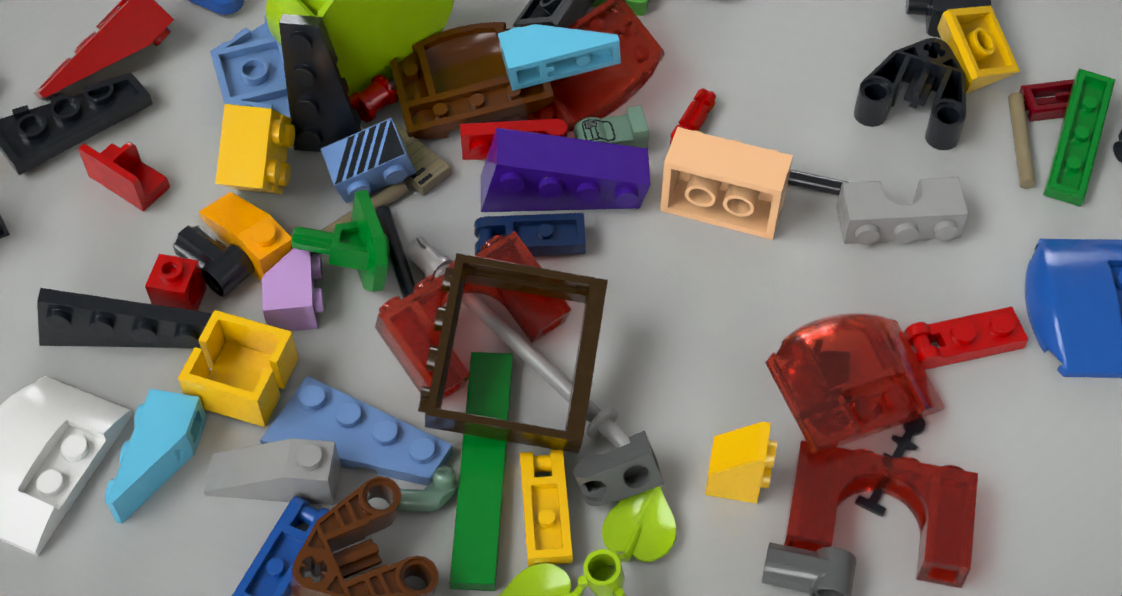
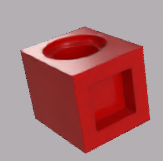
M165 254L158 255L145 285L151 304L198 311L207 289L198 260Z

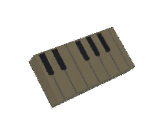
M398 125L397 129L402 136L416 171L415 174L406 177L404 181L424 196L451 175V167L415 137H408L407 131Z

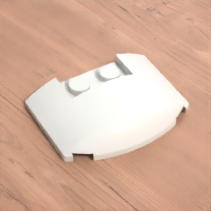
M47 376L20 389L0 405V540L38 556L133 415L132 411Z

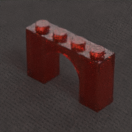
M515 231L504 238L501 235L494 236L483 244L481 252L474 255L541 268ZM455 261L452 262L448 266V268H454ZM444 274L438 278H435L434 275L428 276L413 288L414 292L403 299L396 296L385 302L379 308L380 313L375 324V329L420 393L422 386L431 387L433 372L426 371L430 345L439 346L441 332L434 331V324L438 305L444 306L448 299L449 293L442 291ZM465 283L463 294H484L499 301L509 311L531 344L562 325L572 310L563 299ZM454 350L452 351L443 400L465 387L470 373Z
M801 440L795 463L783 545L814 552L823 547H831L838 506L852 495L862 492H873L874 489L883 490L884 494L890 495L905 504L913 513L918 523L920 543L916 580L962 588L971 570L978 473L965 471L961 467L954 465L937 466L921 463L911 457L894 458L878 455L868 449L851 450L834 447L825 441L807 442Z

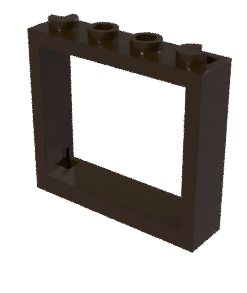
M456 253L454 268L446 267L443 277L442 291L449 293L446 307L438 305L434 331L441 332L439 346L430 345L426 371L433 372L431 387L422 386L418 412L425 413V427L578 454L583 443L608 280ZM465 283L585 303L565 430L442 409Z

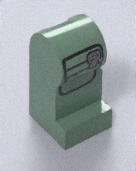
M641 105L626 107V114L605 117L604 119L589 117L579 121L574 126L575 139L648 148L649 129Z

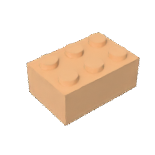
M677 127L664 161L660 211L773 240L785 202L793 155L741 143L737 140H728L704 134L700 131Z

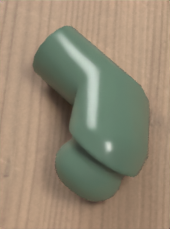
M439 467L434 471L433 481L424 490L400 489L401 500L398 511L433 512L439 510L457 492L459 484L456 480V472L450 467Z

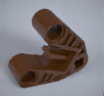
M383 476L371 478L316 521L293 564L290 586L294 596H433L439 574L435 564L426 557L413 556L389 566L385 564L344 581L347 577L381 564L382 560L378 554L379 549L371 538L332 554L336 550L362 541L366 536L392 525L396 519L401 500V491L395 481ZM372 498H382L390 506L386 509H375L368 501ZM311 571L314 577L321 576L320 581L314 583L311 577L304 578L305 572ZM409 576L420 577L424 580L427 587L422 590H413L407 586L404 579Z

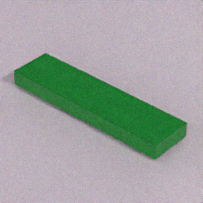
M1078 69L1073 81L1043 195L1079 207L1084 202L1116 79Z

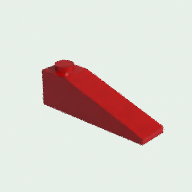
M121 0L96 26L99 31L97 33L94 31L76 47L74 51L76 54L72 58H67L36 90L34 95L39 99L46 98L149 46L151 43L158 46L170 34L171 31L167 27L174 19L155 0Z

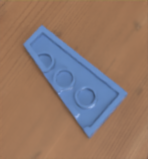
M306 376L260 439L261 444L291 438L335 441L341 467L355 469L356 466L376 470L377 474L426 486L433 481L434 471L439 467H444L453 454L452 444L309 376Z

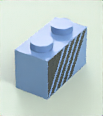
M392 118L321 148L332 182L345 203L354 200L356 191L367 190L370 194L387 185L398 184L406 177L416 173L402 136Z

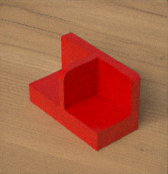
M127 142L121 148L112 143L101 153L86 144L78 148L90 178L143 212L170 188L167 177L143 163L136 145L131 142Z

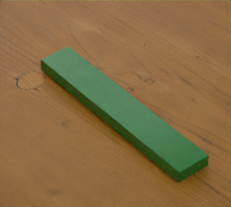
M471 352L466 402L467 414L509 421L513 369L512 353ZM463 434L449 582L450 589L496 590L507 441Z

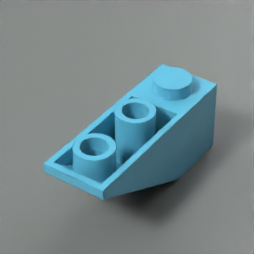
M150 389L144 404L138 406L134 418L135 428L130 441L124 442L120 452L121 465L116 478L108 482L105 491V503L109 507L116 523L123 524L195 454L207 420L200 397Z

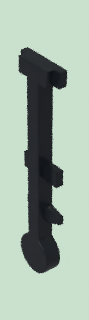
M909 414L904 418L902 425L905 433L902 437L892 435L891 439L898 446L892 456L885 452L883 453L880 461L887 464L873 493L869 499L859 495L855 504L883 517L886 508L877 503L895 469L902 472L905 471L908 464L901 461L905 450L916 451L918 446L911 442L912 437L920 435L925 429V420L918 414Z

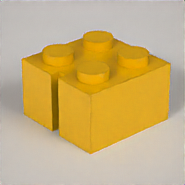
M224 104L215 184L242 191L283 195V188L288 186L291 175L290 164L286 163L288 148L293 147L295 140V127L291 125V118L269 108Z
M214 310L198 340L201 349L194 347L178 377L183 394L200 397L204 410L266 427L281 397L279 388H285L299 360L292 331Z

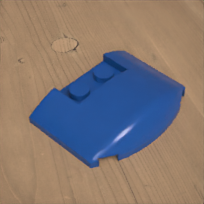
M1039 239L1034 249L1036 251L1029 261L1026 270L1025 302L1033 333L1044 353L1050 350L1063 364L1057 369L1063 377L1122 378V240Z

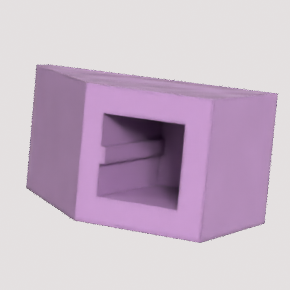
M293 248L262 277V310L267 325L288 331L318 329L317 312H324L322 287L316 288V279H323L320 255H313V252Z

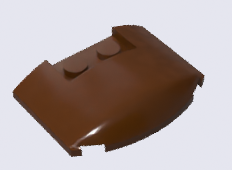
M506 22L477 23L442 31L412 45L413 53L408 55L400 64L396 57L390 62L408 137L419 139L448 138L446 132L460 129V124L485 123L519 114L520 119L525 118L555 100L551 84L546 82L512 91L498 33L510 30L506 29Z

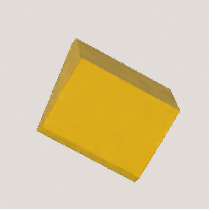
M991 6L948 9L942 14L937 30L941 39L950 46L965 73L966 94L1020 72Z

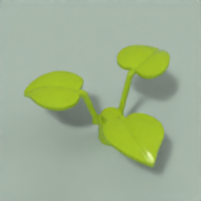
M658 486L623 499L613 507L602 526V539L607 549L595 550L587 556L583 565L585 575L578 578V585L573 592H571V580L563 569L554 564L539 563L529 566L517 574L498 596H581L586 587H589L597 596H626L622 589L625 576L621 563L629 562L632 556L645 563L657 561L669 553L676 541L677 527L675 518L665 500L661 487Z

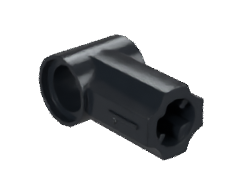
M199 225L195 227L186 226L178 233V238L173 245L175 254L179 257L198 260L205 283L213 292L221 297L226 296L255 271L253 263L239 247L233 244L226 247Z

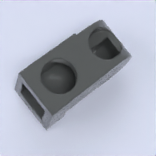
M645 431L630 436L629 444L604 454L588 456L575 466L573 474L588 505L601 506L613 501L617 502L664 485L657 458Z

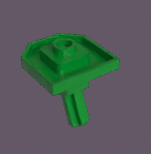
M367 190L355 192L351 222L335 224L334 233L300 226L294 228L291 247L329 255L328 264L357 269L365 290L370 292L384 290L389 265V241L387 235L383 232Z

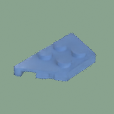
M265 15L264 24L253 31L246 27L237 33L232 40L223 42L211 50L210 53L224 104L269 108L290 118L282 46L270 33Z

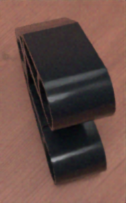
M927 38L893 51L860 83L854 108L855 119L860 124L869 127L883 124L891 107H894L904 82L909 83L904 100L909 101V107L915 109L918 105L924 106L931 91L937 92L926 128L925 139L931 147L937 150H950L954 148L959 141L966 119L965 73L950 46L941 39Z

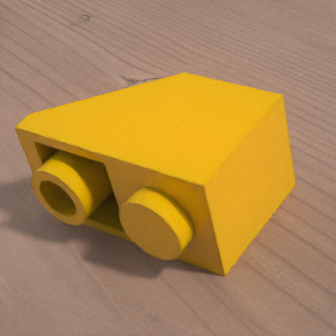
M762 421L714 436L705 495L757 504L760 487L769 488L771 471L775 462L777 441L769 440L771 423Z

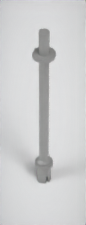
M417 237L416 241L413 239L405 248V256L411 259L425 273V279L433 286L442 285L446 267L454 268V262L448 256H441L423 237ZM465 284L462 303L569 403L572 383ZM589 399L586 420L590 424L587 428V435L594 439L604 435L616 448L630 443L629 436L614 423L617 419L618 411L614 407H607L601 411Z

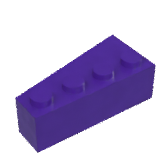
M496 128L481 173V212L639 209L651 185L648 148Z

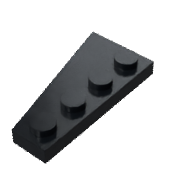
M282 14L279 28L291 125L295 127L294 150L321 152V148L362 131L360 127L362 121L357 109H353L346 79L340 75L337 67L338 58L323 18Z
M127 73L86 86L83 93L75 96H65L63 93L51 97V103L29 110L28 105L12 109L13 115L0 119V151L17 174L21 175L152 105L150 94L132 73Z
M40 288L37 300L39 346L201 348L198 340L212 313Z

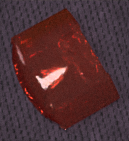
M607 0L567 27L570 29L617 34L620 41L621 63L550 81L555 100L527 116L528 120L561 119L567 123L568 133H571L574 130V126L585 118L597 117L604 119L632 99L648 82L665 53L625 0Z
M847 313L823 317L809 322L788 335L781 342L782 345L777 354L773 352L765 362L813 455L934 414L945 408L898 322L879 315Z

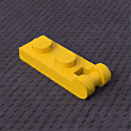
M550 450L548 455L534 456L533 451L520 452L528 566L539 563L554 565L573 563L563 450ZM551 472V476L535 477L534 473Z

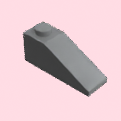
M291 438L213 453L204 494L205 496L290 502L294 496H299L308 500L311 504L334 505L341 471L335 441Z

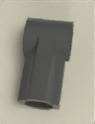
M769 542L761 583L809 593V596H851L856 557L851 552L836 547H823L814 552Z

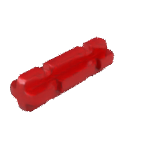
M705 88L697 91L693 98L695 101L689 104L678 123L680 125L675 126L670 134V144L677 127L692 131L700 130L708 117L707 113L711 112L715 105L716 94L713 91H708Z

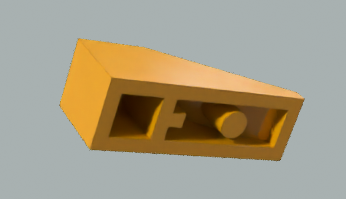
M232 192L227 193L199 211V216L227 246L230 244L236 245L249 257L255 270L253 274L261 282L262 277L293 249L291 247L292 237L270 214Z

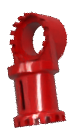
M381 74L373 77L371 84L360 93L354 92L349 96L353 109H357L360 119L365 122H371L376 118V113L387 104H394L398 100L397 90L392 88L393 85L388 84L390 80L386 79L385 76H381Z

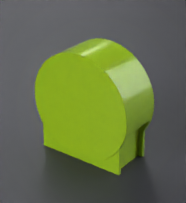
M267 0L266 20L273 38L282 46L279 28L282 14L322 17L338 58L337 67L341 77L346 79L349 87L348 96H350L354 92L360 93L371 84V79L376 75L381 74L386 79L393 80L390 62L396 57L400 64L408 55L413 53L412 45L442 32L452 12L454 0Z

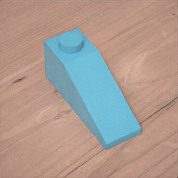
M538 24L515 27L509 31L498 33L502 58L512 91L621 63L620 41L617 34Z

